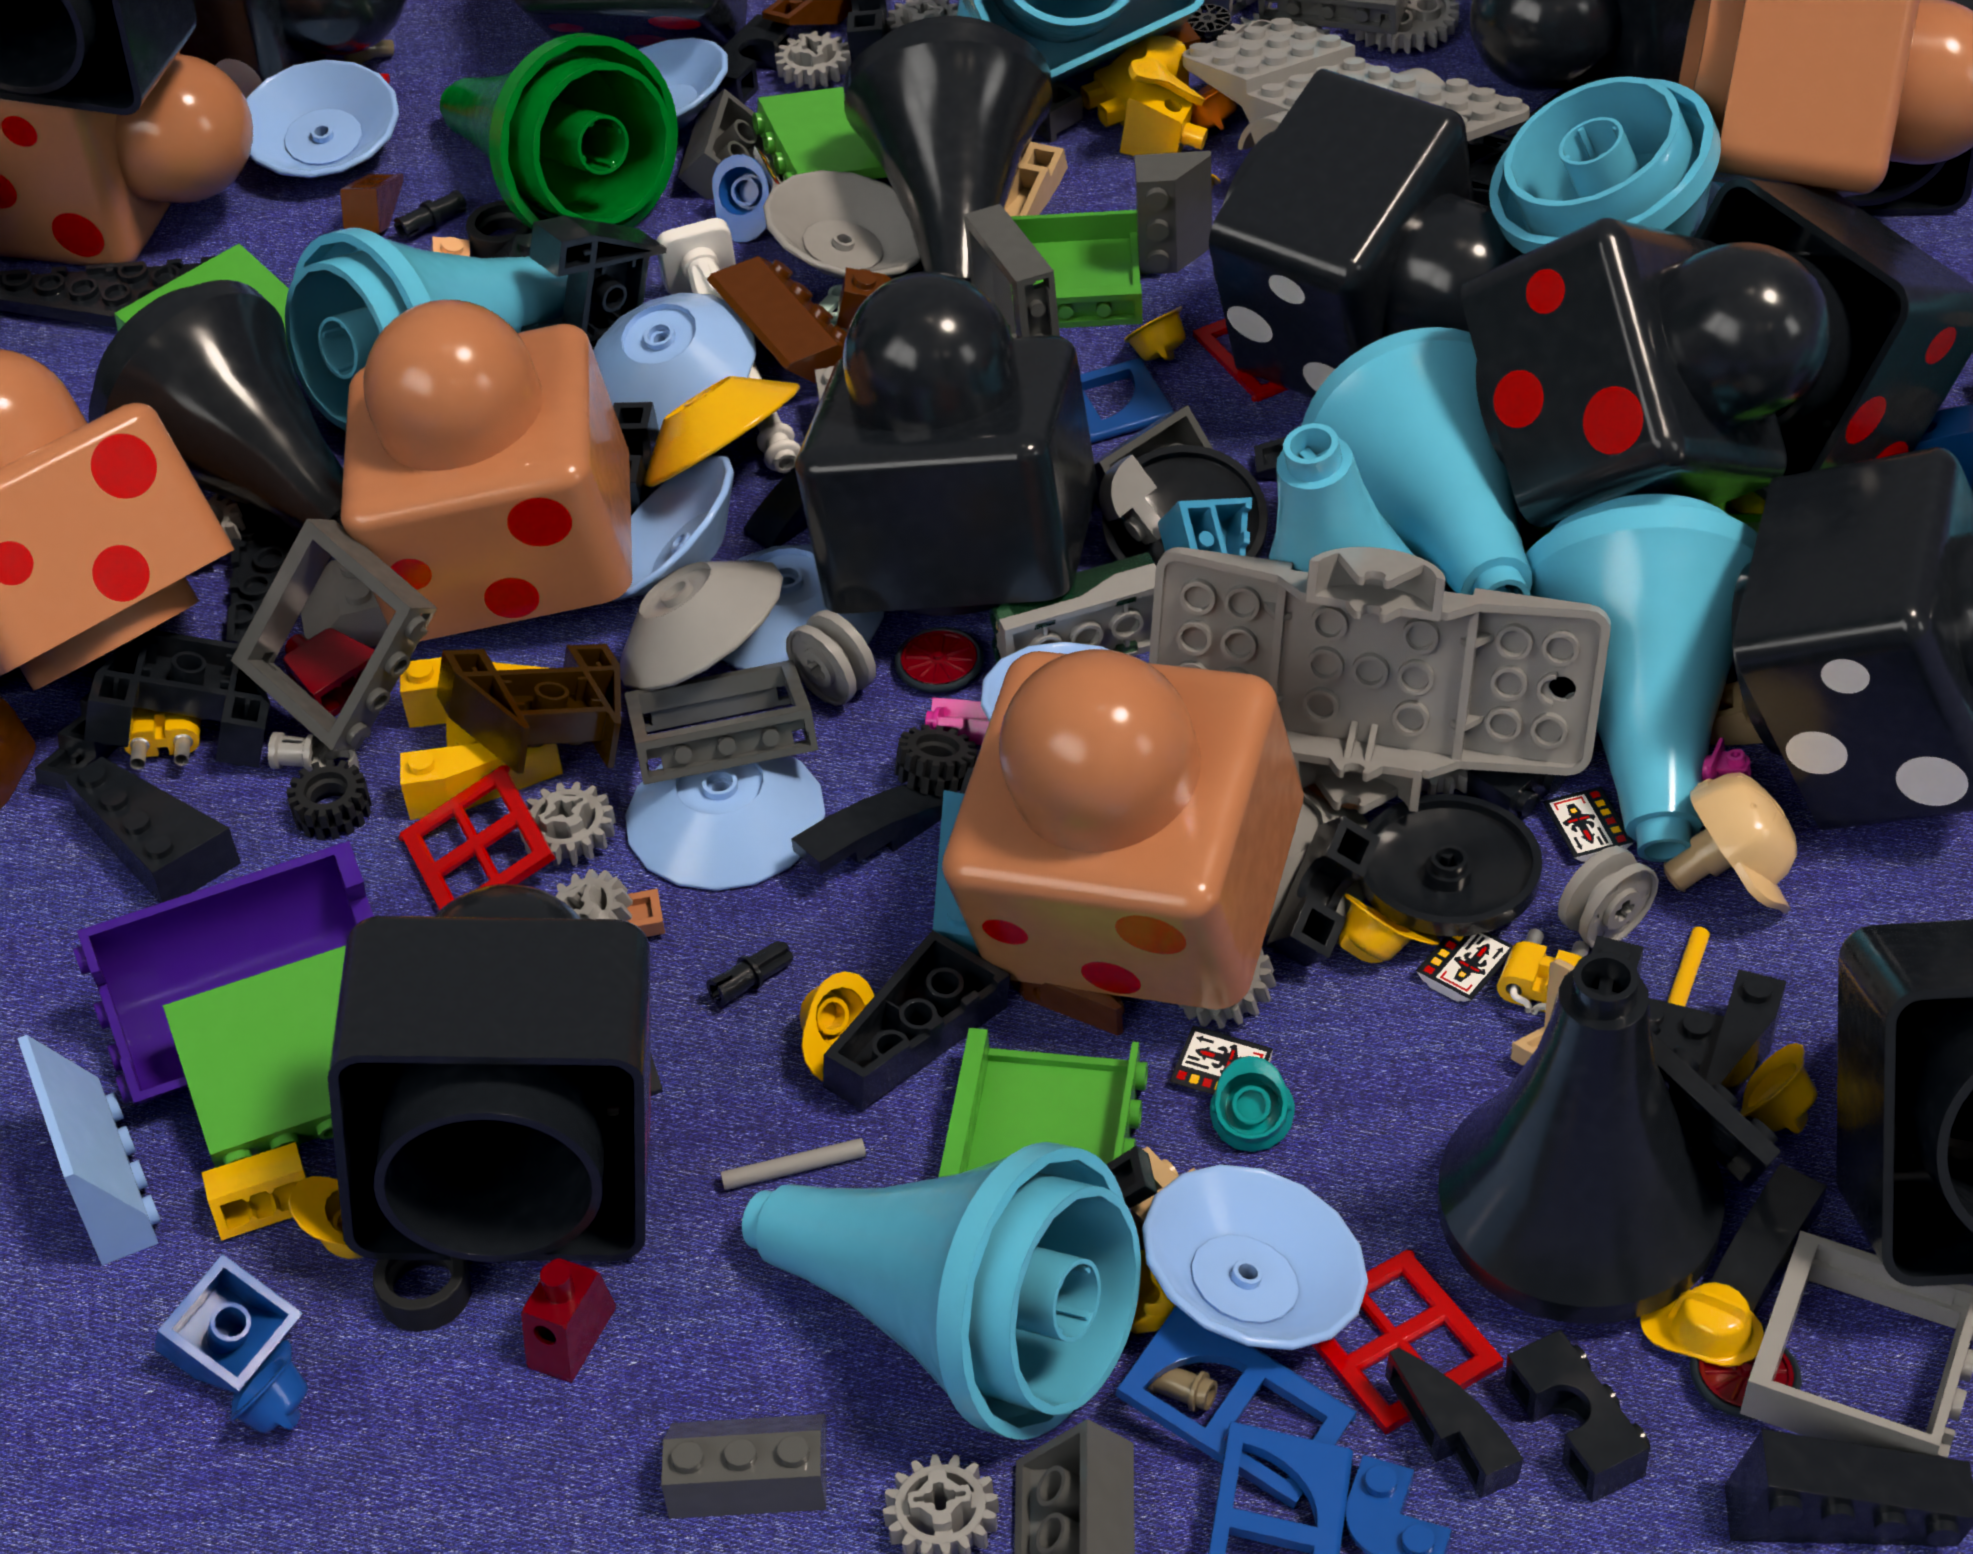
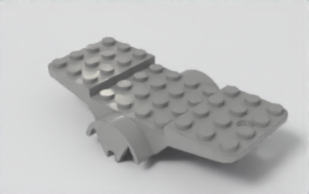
M1275 18L1271 20V24L1264 26H1249L1244 28V32L1235 35H1220L1216 41L1210 43H1194L1189 46L1188 50L1182 53V63L1186 70L1242 106L1250 123L1243 130L1239 139L1238 149L1240 150L1254 147L1265 135L1276 130L1312 76L1322 68L1456 111L1465 122L1467 141L1525 122L1530 116V107L1522 103L1521 98L1505 97L1496 94L1492 88H1479L1468 84V80L1462 78L1448 79L1445 83L1438 75L1423 68H1411L1399 73L1391 72L1387 66H1374L1366 63L1364 58L1355 57V45L1341 40L1340 36L1334 34L1325 35L1317 32L1316 28L1312 26L1293 24L1289 18Z
M1174 547L1163 553L1156 567L1149 663L1246 673L1265 679L1276 693L1302 788L1316 784L1335 810H1340L1342 804L1352 803L1359 806L1358 812L1360 814H1365L1398 796L1405 802L1409 811L1418 812L1422 778L1430 779L1458 769L1564 776L1576 775L1584 771L1590 764L1593 755L1611 621L1603 609L1592 604L1475 588L1473 595L1444 591L1446 578L1438 567L1415 555L1391 549L1347 547L1329 550L1309 560V570L1304 572L1293 570L1292 562ZM1557 677H1567L1574 682L1576 690L1569 693L1566 697H1558L1551 692L1549 684Z

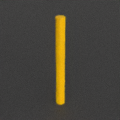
M1694 927L1691 931L1667 999L1668 1003L1686 1006L1710 937L1709 931L1703 927Z

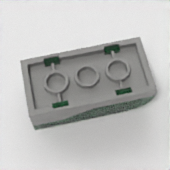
M1147 552L1079 571L1076 573L1071 590L1058 598L1039 602L1007 603L990 608V621L995 638L992 640V649L996 663L1001 658L1027 646L1056 642L1102 646L1131 656L1149 652L1156 565L1150 554Z

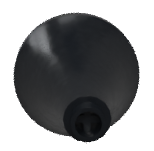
M964 16L931 17L907 23L890 31L856 57L848 68L844 79V108L850 126L865 141L884 169L911 225L923 272L948 273L971 283L964 214L1001 204L1005 209L1020 162L1035 132L1044 122L1051 109V73L1047 61L1032 44L999 25L982 19Z
M215 280L164 294L147 304L125 323L108 345L98 365L89 404V422L126 404H147L157 412L200 488L253 507L299 534L306 519L335 520L343 527L340 517L343 468L322 438L297 383L286 345L284 323L280 314L270 302L247 284L232 280Z
M1612 952L1588 954L1580 959L1574 969L1564 976L1558 988L1550 1020L1537 1049L1507 1089L1481 1104L1463 1120L1451 1136L1440 1164L1437 1193L1440 1225L1453 1255L1476 1282L1502 1301L1525 1312L1556 1321L1576 1324L1614 1323L1650 1314L1678 1299L1681 1293L1688 1291L1708 1268L1719 1244L1724 1219V1184L1715 1157L1699 1133L1679 1115L1657 1065L1650 1027L1648 989L1639 976L1635 965L1624 956Z

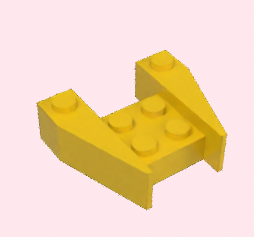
M441 657L410 661L407 670L400 675V694L409 728L446 723L447 747L400 753V785L410 820L423 818L501 765H506L448 717L437 697ZM492 662L496 670L546 668ZM557 743L544 744L541 747H527L524 773L517 774L511 768L509 771L518 790L563 774ZM497 788L465 810L501 797Z

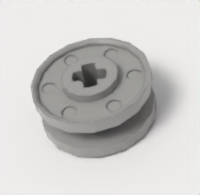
M829 610L816 612L809 618L806 625L796 627L786 638V652L789 660H793L800 680L814 695L826 703L834 706L846 704L853 698L857 690L865 689L876 677V664L864 638L849 621L835 612Z
M1617 845L1605 848L1590 857L1575 872L1565 886L1559 900L1557 915L1561 923L1568 929L1579 932L1582 940L1592 948L1597 935L1620 941L1641 922L1651 908L1657 894L1659 880L1651 868L1637 863L1634 855L1626 848Z

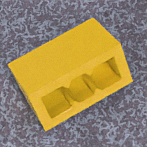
M296 1142L201 1172L207 1201L221 1241L292 1218L288 1203L291 1189L300 1180L307 1178Z

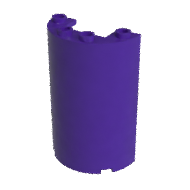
M349 841L77 931L82 946L73 948L81 974L91 973L97 985L102 1001L93 1004L102 1030L111 1027L116 1042L107 1047L116 1072L123 1070L124 1073L115 1077L124 1104L133 1101L134 1105L138 1106L189 1088L163 1005L345 946L348 935L353 927L364 919L374 917L366 895L364 881Z

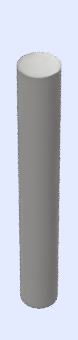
M858 1138L721 1171L720 1174L724 1191L866 1157L863 1139Z

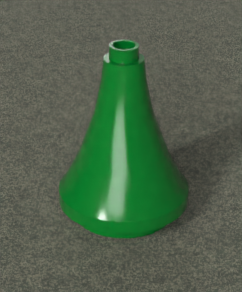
M575 33L552 39L533 50L512 72L502 76L487 78H462L448 86L440 99V111L448 127L485 153L491 162L492 173L503 200L513 214L530 229H533V222L564 215L633 228L653 209L666 188L672 173L677 151L678 125L675 105L668 85L660 71L645 54L632 45L615 38L592 33Z

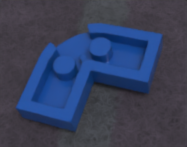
M1365 1455L1362 1456L1346 1504L1345 1528L1348 1529L1355 1544L1366 1554H1447L1451 1541V1528L1402 1515L1413 1484L1414 1469Z

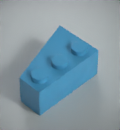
M1252 497L1178 501L1157 522L1164 551L1174 547H1184L1246 556V547L1250 544L1247 520L1248 512L1252 509Z

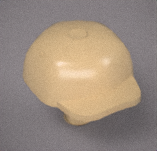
M1741 772L1727 773L1714 780L1709 778L1698 783L1690 791V799L1706 829L1690 839L1691 846L1668 862H1664V873L1670 883L1677 890L1686 892L1687 888L1710 873L1717 877L1733 867L1747 891L1758 902L1769 908L1780 910L1783 914L1791 911L1777 884L1790 872L1797 856V844L1793 829L1780 805L1757 781Z

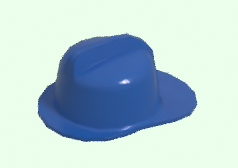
M745 154L732 155L723 159L716 167L712 178L716 218L723 219L727 223L733 241L750 242L758 238L767 228L763 206L770 194V185L763 167L756 159Z
M288 1340L280 1342L239 1394L234 1393L230 1421L237 1418L264 1434L272 1431L279 1425L289 1430H292L297 1425L300 1419L298 1406L307 1394L308 1385L291 1360L292 1346Z

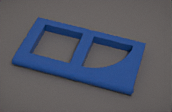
M1140 358L1080 374L1091 444L1144 429L1165 415L1174 412ZM1131 378L1134 385V393L1129 403L1117 414L1101 420L1084 390Z
M1176 1305L1118 1386L1115 1394L1122 1401L1221 1464L1223 1462L1225 1439L1227 1438L1230 1422L1237 1423L1262 1385L1323 1422V1425L1313 1438L1315 1441L1337 1445L1350 1423L1355 1421L1357 1413L1356 1410L1255 1347L1245 1346L1204 1329ZM1192 1363H1218L1243 1372L1206 1427H1203L1146 1391V1388L1161 1375L1177 1367ZM1242 1452L1238 1474L1294 1510L1304 1495L1297 1483L1290 1476L1285 1479Z
M1231 1421L1227 1432L1208 1554H1226L1228 1535L1310 1554H1340L1353 1451L1346 1447ZM1242 1451L1271 1462L1297 1483L1311 1506L1315 1527L1233 1508Z

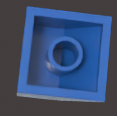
M222 1254L157 1330L154 1349L194 1379L239 1394L302 1317L303 1313Z

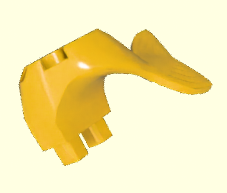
M1161 35L1147 37L1130 47L1110 65L1095 71L1094 82L1080 87L1083 106L1087 110L1097 107L1100 122L1106 127L1117 123L1124 126L1128 98L1138 82L1157 84L1196 105L1202 106L1205 99L1189 87V71L1183 67L1182 53L1186 50L1185 45L1174 37Z

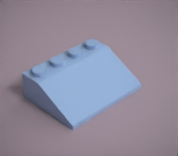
M25 1035L17 1038L64 1179L101 1265L159 1244L152 1225L161 1222L151 1194L142 1198L140 1190L149 1186L139 1160L131 1163L129 1161L128 1155L136 1153V1149L127 1126L118 1128L116 1125V1121L124 1119L115 1092L105 1095L97 1076L30 1036Z

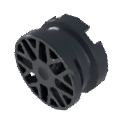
M1202 4L1188 20V23L1200 37V43H1210L1216 41L1218 36L1223 35L1224 30L1230 31L1231 13L1219 5Z

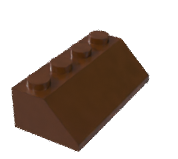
M756 256L711 273L707 281L786 370L816 384L815 369L835 366L837 361L843 357L846 331L838 326H833L830 322L833 316L825 308L817 303L814 304L810 300L813 294L801 283L794 282L790 278L793 272L779 260L775 259L771 263Z

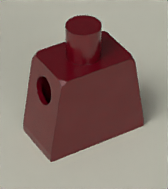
M328 628L309 640L302 634L293 635L285 645L286 655L283 662L287 675L329 713L336 716L344 707L370 660L374 649L333 628Z
M561 1258L552 1260L542 1268L540 1281L524 1305L521 1313L527 1368L570 1383L573 1382L616 1309L615 1302L599 1272Z

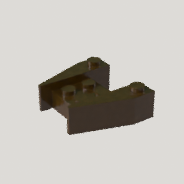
M607 644L566 645L563 668L496 670L485 649L442 650L437 697L448 717L517 774L524 773L527 747H541L544 744L556 743L581 745L585 742H592L606 767L614 768L621 727L620 664Z

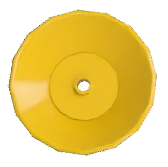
M728 376L695 395L663 419L643 485L645 487H654L724 448L779 410L796 395L800 385L790 382Z

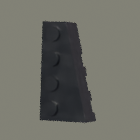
M100 757L64 778L77 814L159 903L190 894L241 864L229 827L104 757Z
M932 930L825 1052L823 1087L863 1110L968 1035L969 1028H979L1007 1008L1010 974Z
M1762 1429L1724 1484L1730 1541L1947 1547L1958 1546L1973 1527V1479L1970 1462Z

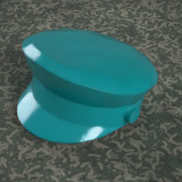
M1255 1056L1236 1059L1223 1070L1210 1102L1211 1120L1214 1130L1220 1138L1235 1149L1249 1152L1270 1149L1283 1140L1292 1126L1295 1113L1293 1096L1285 1085L1279 1071L1267 1060Z

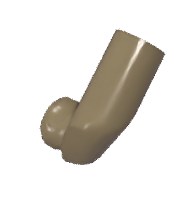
M382 40L375 46L362 52L344 55V59L347 62H355L360 65L375 57H393L394 43L392 40Z

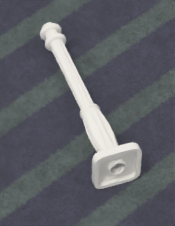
M711 218L661 233L656 241L665 246L667 250L666 253L657 256L661 279L666 291L672 295L681 292L712 294L723 299L707 281V278L711 273L736 264L731 232L727 223L720 218ZM754 361L748 378L762 379ZM776 411L757 425L760 433L757 436L756 443L759 450L764 453V462L769 469L780 473H788L795 467L796 458L801 447L794 441L795 434L793 429L789 425L781 423Z

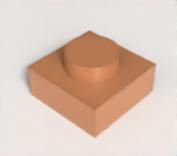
M658 888L629 893L628 895L633 900V904L627 909L632 914V919L627 921L639 927L646 937L665 934Z

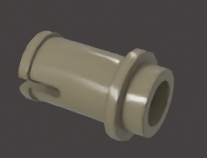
M1177 1367L1161 1375L1147 1388L1151 1393H1158L1186 1403L1189 1410L1197 1412L1200 1409L1206 1411L1210 1409L1215 1400L1218 1385L1217 1381L1210 1379L1208 1372L1201 1371L1199 1374H1195Z

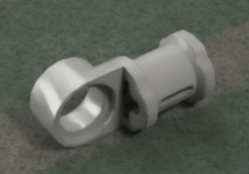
M273 732L270 736L268 762L272 769L293 766L304 767L310 772L313 770L311 764L319 762L320 767L326 766V760L338 757L348 758L349 768L353 764L358 768L360 767L355 749L332 751L314 734H308L307 737L286 736L284 732Z

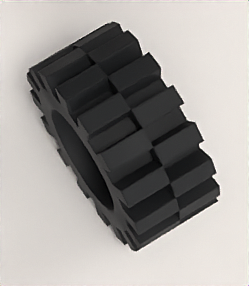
M921 725V731L916 727L909 728V733L904 731L901 734V738H899L894 770L895 776H898V781L901 784L907 782V788L914 790L919 787L920 793L926 795L929 790L935 791V796H943L944 790L957 792L958 789L960 791L968 767L974 768L977 755L975 742L969 741V736L966 734L957 736L958 730L951 728L949 732L943 731L944 726L936 725V729H930L929 725Z
M334 759L326 760V766L320 767L319 762L311 764L312 771L308 772L303 768L298 772L300 779L296 777L291 779V788H287V800L296 827L300 832L304 830V834L307 837L312 838L316 833L318 840H325L327 834H331L333 840L340 839L339 832L345 830L347 835L354 833L353 825L355 824L361 828L365 824L364 817L370 816V806L372 804L363 773H360L359 768L354 764L349 768L348 762L341 760L338 766H335ZM330 796H342L336 801L326 804H318V802L324 798Z

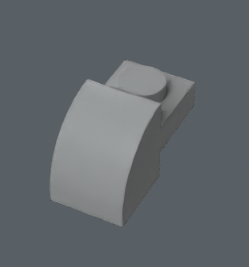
M1133 454L1120 459L1106 472L1100 485L1099 501L1107 522L1124 516L1126 519L1124 525L1129 534L1137 541L1142 540L1146 545L1156 542L1161 538L1157 523L1161 518L1145 498L1157 486Z

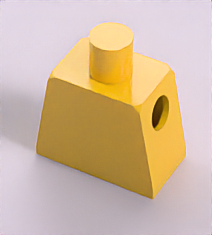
M1138 82L1128 98L1120 153L1133 156L1181 152L1185 145L1202 150L1209 130L1190 123L1193 109L1192 102L1157 84Z

